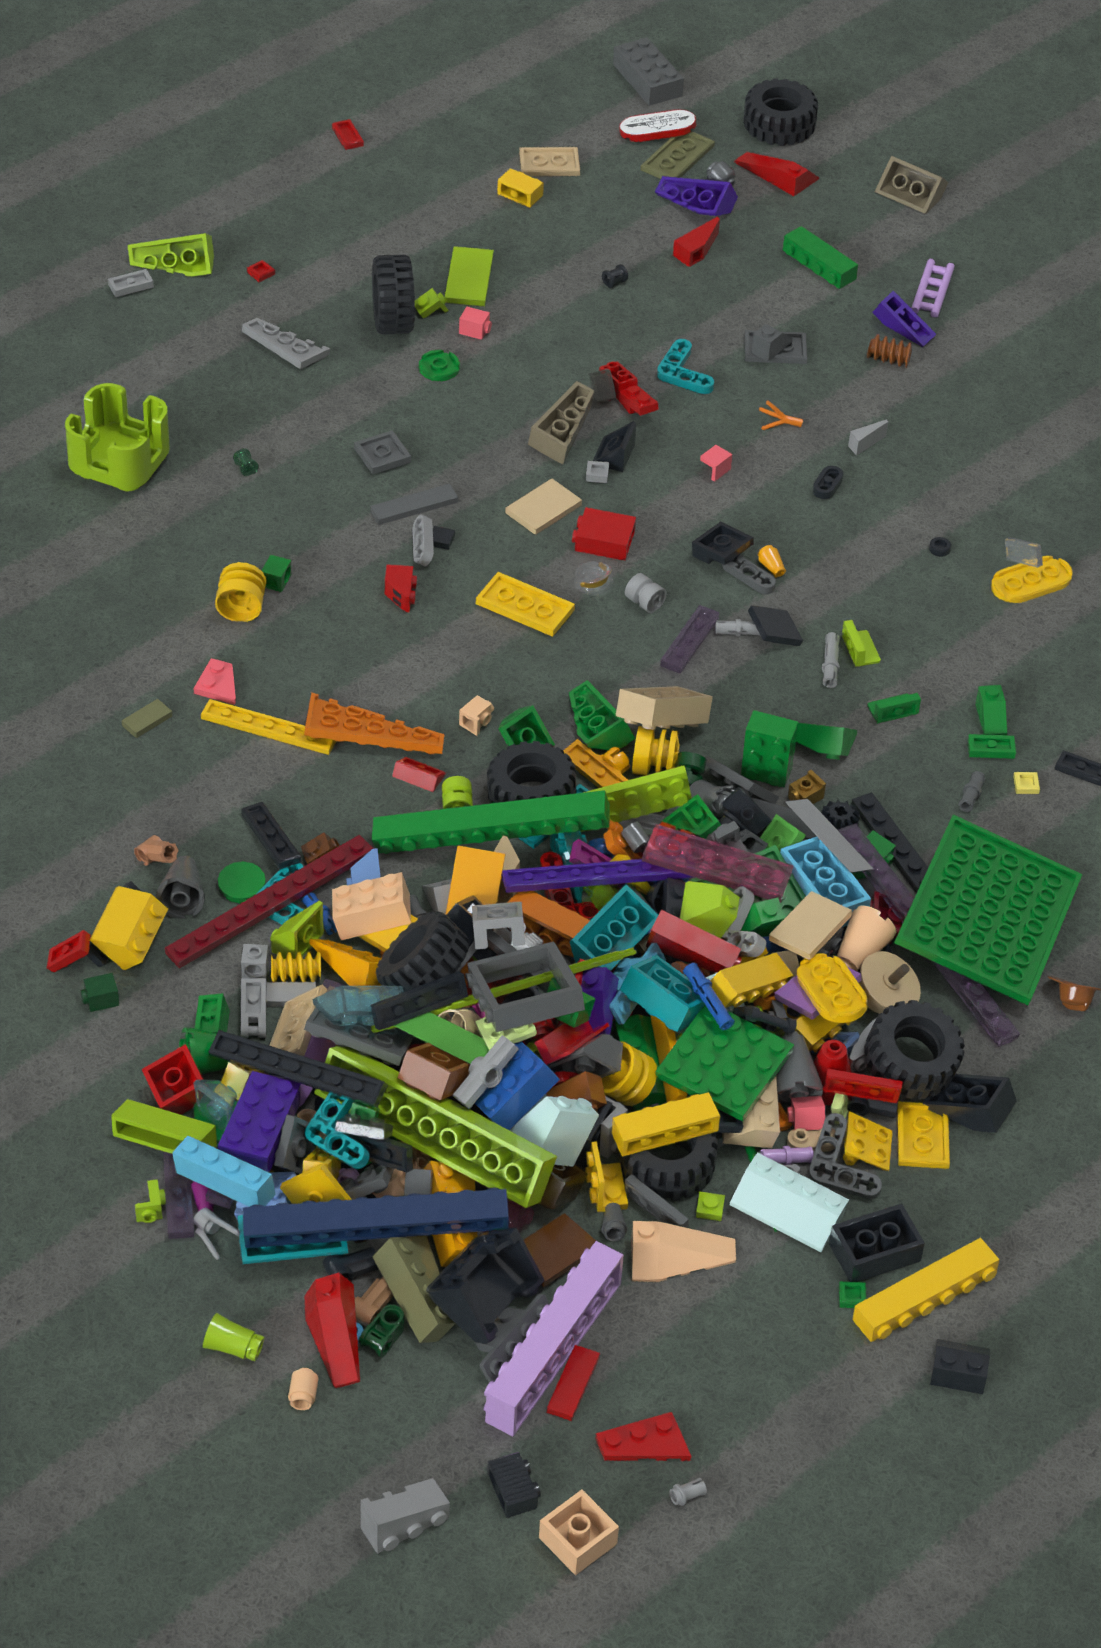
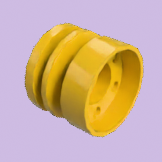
M241 562L229 564L223 568L215 599V607L219 614L231 621L248 622L257 618L262 610L263 596L266 588L264 573L254 565Z
M638 726L632 774L648 775L651 766H656V773L661 772L662 767H665L666 770L675 768L680 749L678 731L672 730L670 740H666L667 729H663L660 738L656 739L655 730Z

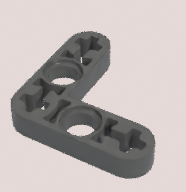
M839 1113L828 1115L824 1121L810 1165L809 1175L811 1180L822 1186L863 1198H877L882 1188L881 1180L877 1175L837 1163L847 1131V1121ZM835 1121H838L840 1127L836 1129L834 1138L830 1136L832 1126L829 1124H834ZM831 1143L835 1146L836 1150L833 1154L826 1155L821 1151L822 1145ZM824 1167L827 1174L818 1177L817 1172L814 1170ZM832 1170H836L834 1174V1182L830 1181ZM844 1173L850 1174L853 1181L849 1185H842L838 1181L839 1176ZM857 1177L861 1178L860 1183H862L859 1184V1189L855 1188V1186L857 1185ZM872 1181L877 1189L872 1188L871 1192H868L865 1185Z

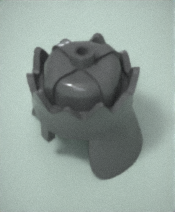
M697 780L690 786L692 798L698 794L718 821L723 816L722 812L724 810L728 811L722 805V802L735 790L733 785L716 787L705 780Z

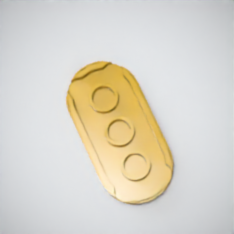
M1041 556L997 571L991 582V590L996 597L1006 602H1025L1066 588L1072 580V568L1061 558L1057 560L1053 559V556Z
M819 953L815 954L811 960L804 958L800 962V966L797 968L798 983L823 1018L831 1022L847 1023L857 1020L866 1012L867 995L842 959L834 955L832 958L827 957V954Z

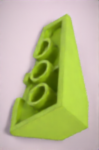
M203 233L127 245L129 261L132 266L153 270L162 269L167 270L169 273L178 272L190 277L212 274L214 251L212 236Z

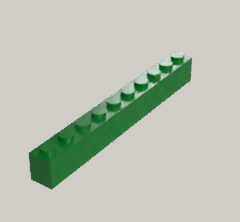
M605 790L373 817L372 842L375 849H378V853L389 854L391 852L501 840L502 836L513 839L591 829L598 830L610 826V803Z

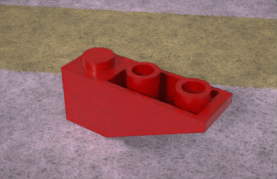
M716 217L674 240L673 256L688 267L703 260L719 234L720 218Z

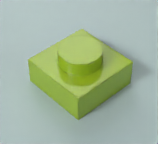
M699 1192L696 1218L721 1221L725 1195Z

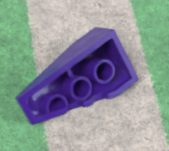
M662 176L655 190V193L701 215L719 216L731 213L738 199L731 183L723 181Z

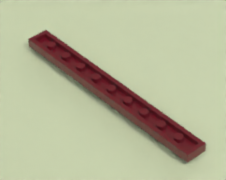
M360 835L352 838L165 947V954L179 969L351 869L353 865L374 848Z

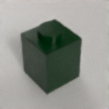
M113 973L83 979L84 989L80 990L83 1004H88L90 1012L119 1006V994Z

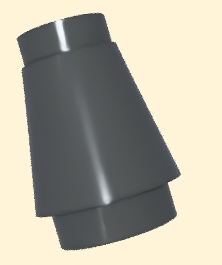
M609 1203L605 1207L601 1230L605 1238L610 1241L623 1239L627 1232V1225L621 1207L617 1203Z

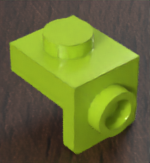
M433 288L415 300V307L422 318H426L440 307L445 313L449 311L445 305L447 303L446 298L441 292L437 294Z
M158 1179L147 1181L150 1202L135 1204L137 1222L151 1223L158 1219H163L161 1205H166L164 1189L159 1190Z

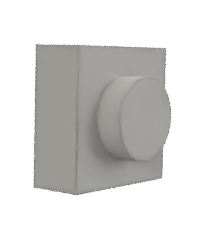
M588 461L586 481L607 483L609 462Z

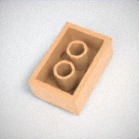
M402 872L332 889L333 921L341 940L411 924L410 893Z

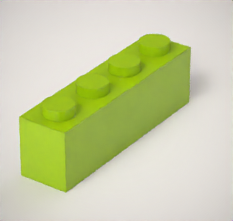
M127 1099L111 1115L113 1136L172 1154L187 1136L214 1148L217 1146L216 1125Z

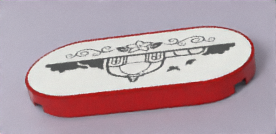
M682 109L634 115L620 123V135L624 139L626 137L630 138V141L633 142L682 136L688 134L692 128L696 127V117L692 112Z

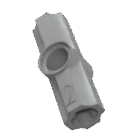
M502 1035L485 1057H477L471 1062L469 1066L470 1075L455 1091L453 1096L470 1109L487 1087L493 1088L500 1083L503 1076L502 1069L519 1048Z

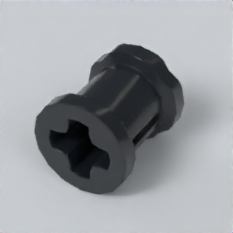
M619 264L613 270H605L602 272V281L608 288L614 287V284L620 281L625 282L628 280L627 269L622 264Z

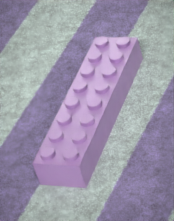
M595 1241L590 1249L587 1248L583 1252L580 1264L577 1268L573 1267L570 1270L565 1285H560L557 1288L552 1303L544 1306L539 1321L529 1327L524 1342H519L516 1345L511 1360L503 1363L499 1370L498 1378L495 1382L491 1381L486 1387L484 1393L486 1396L484 1406L486 1423L512 1437L515 1435L570 1357L574 1346L580 1343L621 1285L623 1254Z

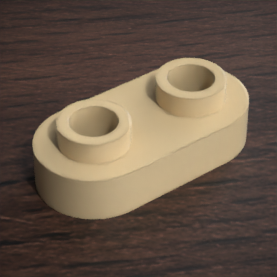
M802 1128L792 1129L788 1134L787 1145L790 1148L812 1147L813 1152H815L822 1128L820 1130L807 1131ZM832 1129L830 1136L835 1138L836 1131ZM826 1143L821 1147L822 1152L835 1149V1146L831 1143Z

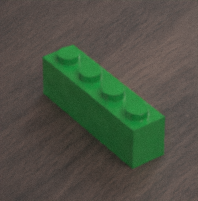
M800 226L784 235L783 251L799 261L800 264L811 269L815 274L827 280L830 284L841 289L857 279V263L804 227Z

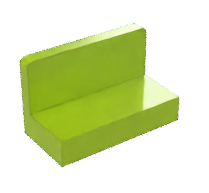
M852 620L844 621L842 638L855 667L880 663L881 659L868 631H857Z

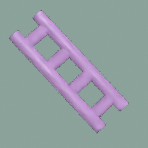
M928 259L911 307L915 313H918L920 309L930 311L931 317H938L955 267L953 263H948L946 267L936 266L933 259ZM931 273L943 275V278L937 279L930 276ZM927 285L939 287L938 292L927 290ZM923 297L935 299L934 304L922 302Z

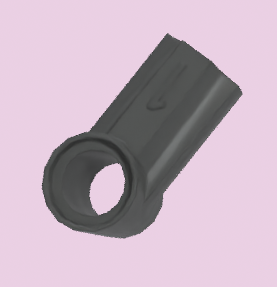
M634 822L628 825L621 834L632 851L639 853L647 849L655 830L645 829L639 822Z

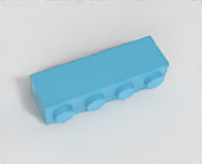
M187 1136L172 1152L178 1174L249 1207L256 1204L266 1206L276 1195L271 1173L190 1136Z

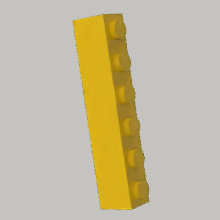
M979 1238L855 1305L852 1320L870 1342L878 1338L885 1339L896 1328L900 1326L902 1328L907 1327L918 1316H927L938 1305L942 1303L944 1305L949 1304L958 1294L962 1292L969 1293L980 1282L992 1280L997 1274L1000 1259Z

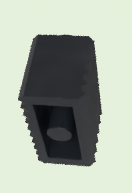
M520 1452L488 1461L487 1474L506 1518L537 1509L538 1498L541 1497V1492L537 1482H532L530 1479V1465L527 1459L522 1460Z

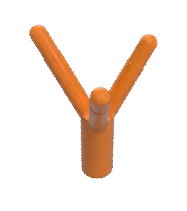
M766 401V404L773 411L762 407L759 408V411L781 419L762 426V430L784 423L797 427L802 426L803 419L785 415L770 401Z

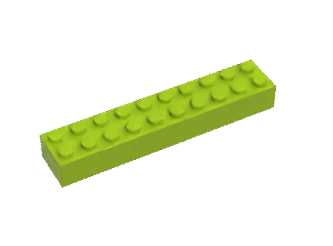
M339 1045L329 1049L325 1063L372 1077L388 1084L378 1106L380 1110L375 1127L412 1145V1147L488 1188L506 1189L507 1198L525 1208L541 1202L557 1159L555 1154L449 1098L434 1100L429 1098L426 1092L408 1087L404 1081L398 1079V1071L370 1056L360 1054L356 1049ZM315 1089L314 1094L323 1099L329 1094L319 1089ZM337 1098V1101L341 1104L344 1102L343 1100L341 1101L339 1098Z

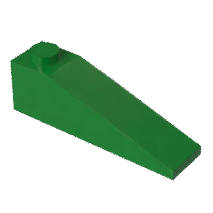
M798 723L796 742L818 753L826 754L828 759L840 760V755L848 756L857 736V730Z

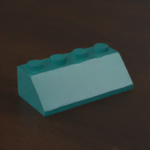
M626 884L570 941L575 963L580 958L588 960L634 947L653 927L658 914ZM621 960L598 967H607L611 971Z
M238 1215L239 1243L243 1264L348 1253L347 1241L245 1248L243 1215Z

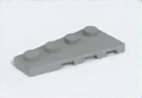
M259 318L242 324L243 333L299 369L323 359L330 353V348L326 346L322 348L314 346V341L309 339L305 341L296 338L297 334L290 331L281 332L279 331L280 327Z

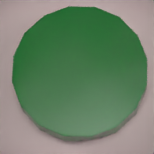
M444 350L429 351L423 354L421 360H419L420 373L432 381L450 380L460 370L458 357L451 352L449 354L444 353Z
M244 861L234 862L226 866L218 877V888L221 895L223 894L230 902L240 904L256 895L266 884L265 874L261 868L253 863Z

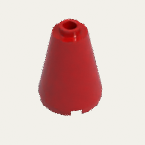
M838 1040L826 1041L813 1061L822 1085L827 1069L851 1072L845 1044ZM822 1091L821 1097L824 1105L832 1106L836 1093Z

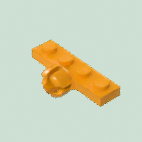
M577 739L563 750L564 754H568L572 759L576 770L598 788L628 781L622 774L630 768L629 759L623 751L616 754L620 751L618 747H612L605 754L597 755Z

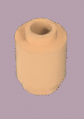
M300 1368L292 1373L288 1399L290 1400V1405L297 1410H308L315 1402L318 1375L311 1369Z

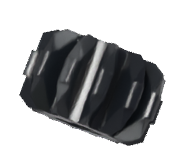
M838 799L836 803L829 801L827 806H823L821 813L842 836L846 834L851 837L853 831H857L860 815L856 805H849L848 800L843 803Z

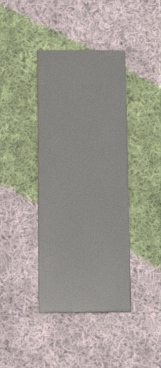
M808 799L785 802L850 872L873 869Z

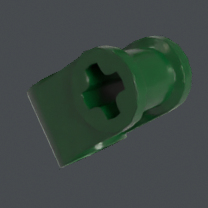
M397 1305L385 1306L376 1318L365 1327L360 1335L359 1345L363 1347L368 1346L377 1352V1356L383 1358L404 1332L403 1310Z

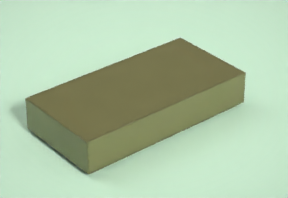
M156 699L123 719L122 726L135 738H138L171 718L172 710L159 699Z

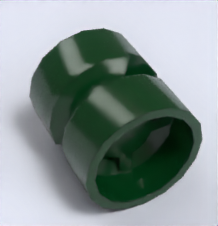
M692 752L678 753L675 768L685 766L689 787L695 781L703 780L701 775L704 774L707 759L702 755Z

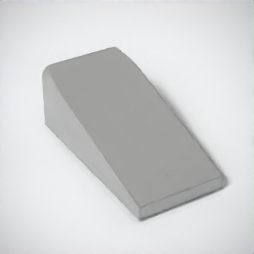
M883 420L850 431L849 448L855 455H858L886 437L888 421Z

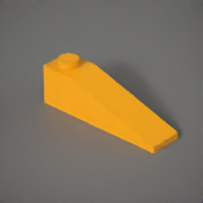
M309 940V944L317 952L321 953V957L349 986L358 989V992L372 994L373 992L383 993L386 990L378 982L376 976V969L381 958L373 956L371 952L354 950L351 946L331 940Z

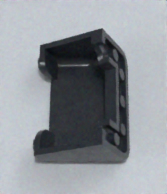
M512 1228L486 1232L475 1237L434 1279L426 1291L430 1299L474 1342L487 1344L495 1339V1334L498 1331L493 1321L516 1297L523 1296L524 1298H529L536 1294L537 1288L545 1280L518 1229Z

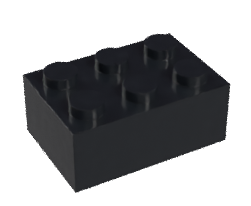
M902 1203L832 1225L829 1245L849 1282H858L921 1262L925 1245Z

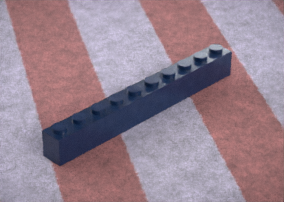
M489 1188L484 1191L462 1190L455 1193L440 1191L427 1195L413 1193L408 1196L399 1197L385 1195L381 1198L371 1199L366 1197H359L355 1200L332 1199L328 1202L305 1201L300 1204L278 1203L272 1206L256 1204L250 1207H243L245 1248L509 1229L506 1189Z

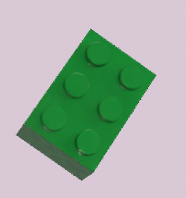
M753 710L745 732L741 775L749 780H757L769 783L772 786L785 788L793 767L798 721Z

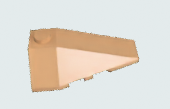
M633 1221L631 1237L632 1281L660 1282L667 1280L671 1276L679 1274L684 1276L690 1274L691 1271L703 1268L708 1270L736 1262L735 1239L663 1222Z

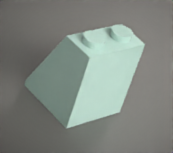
M546 1096L515 1124L510 1131L555 1154L557 1159L554 1165L574 1166L599 1114L586 1099L578 1098L576 1100L568 1099L564 1096Z

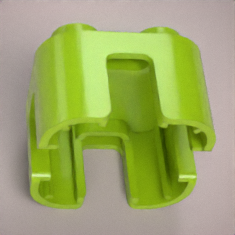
M104 383L92 387L84 397V429L82 430L81 416L71 413L65 421L69 468L83 478L105 483L123 491H134L149 480L169 453L167 405L160 398L149 395L143 402L144 421L128 415L126 389L123 386Z

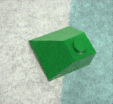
M534 705L517 709L504 718L498 728L508 746L513 744L515 746L520 745V742L525 741L527 743L540 741V744L549 743L553 746L555 745Z

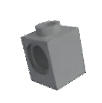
M243 944L241 960L242 979L266 978L267 981L269 965L268 945Z

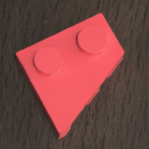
M211 658L194 687V694L235 705L236 695L232 664Z

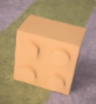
M580 1490L540 1520L539 1538L576 1576L617 1545L619 1526L583 1490Z

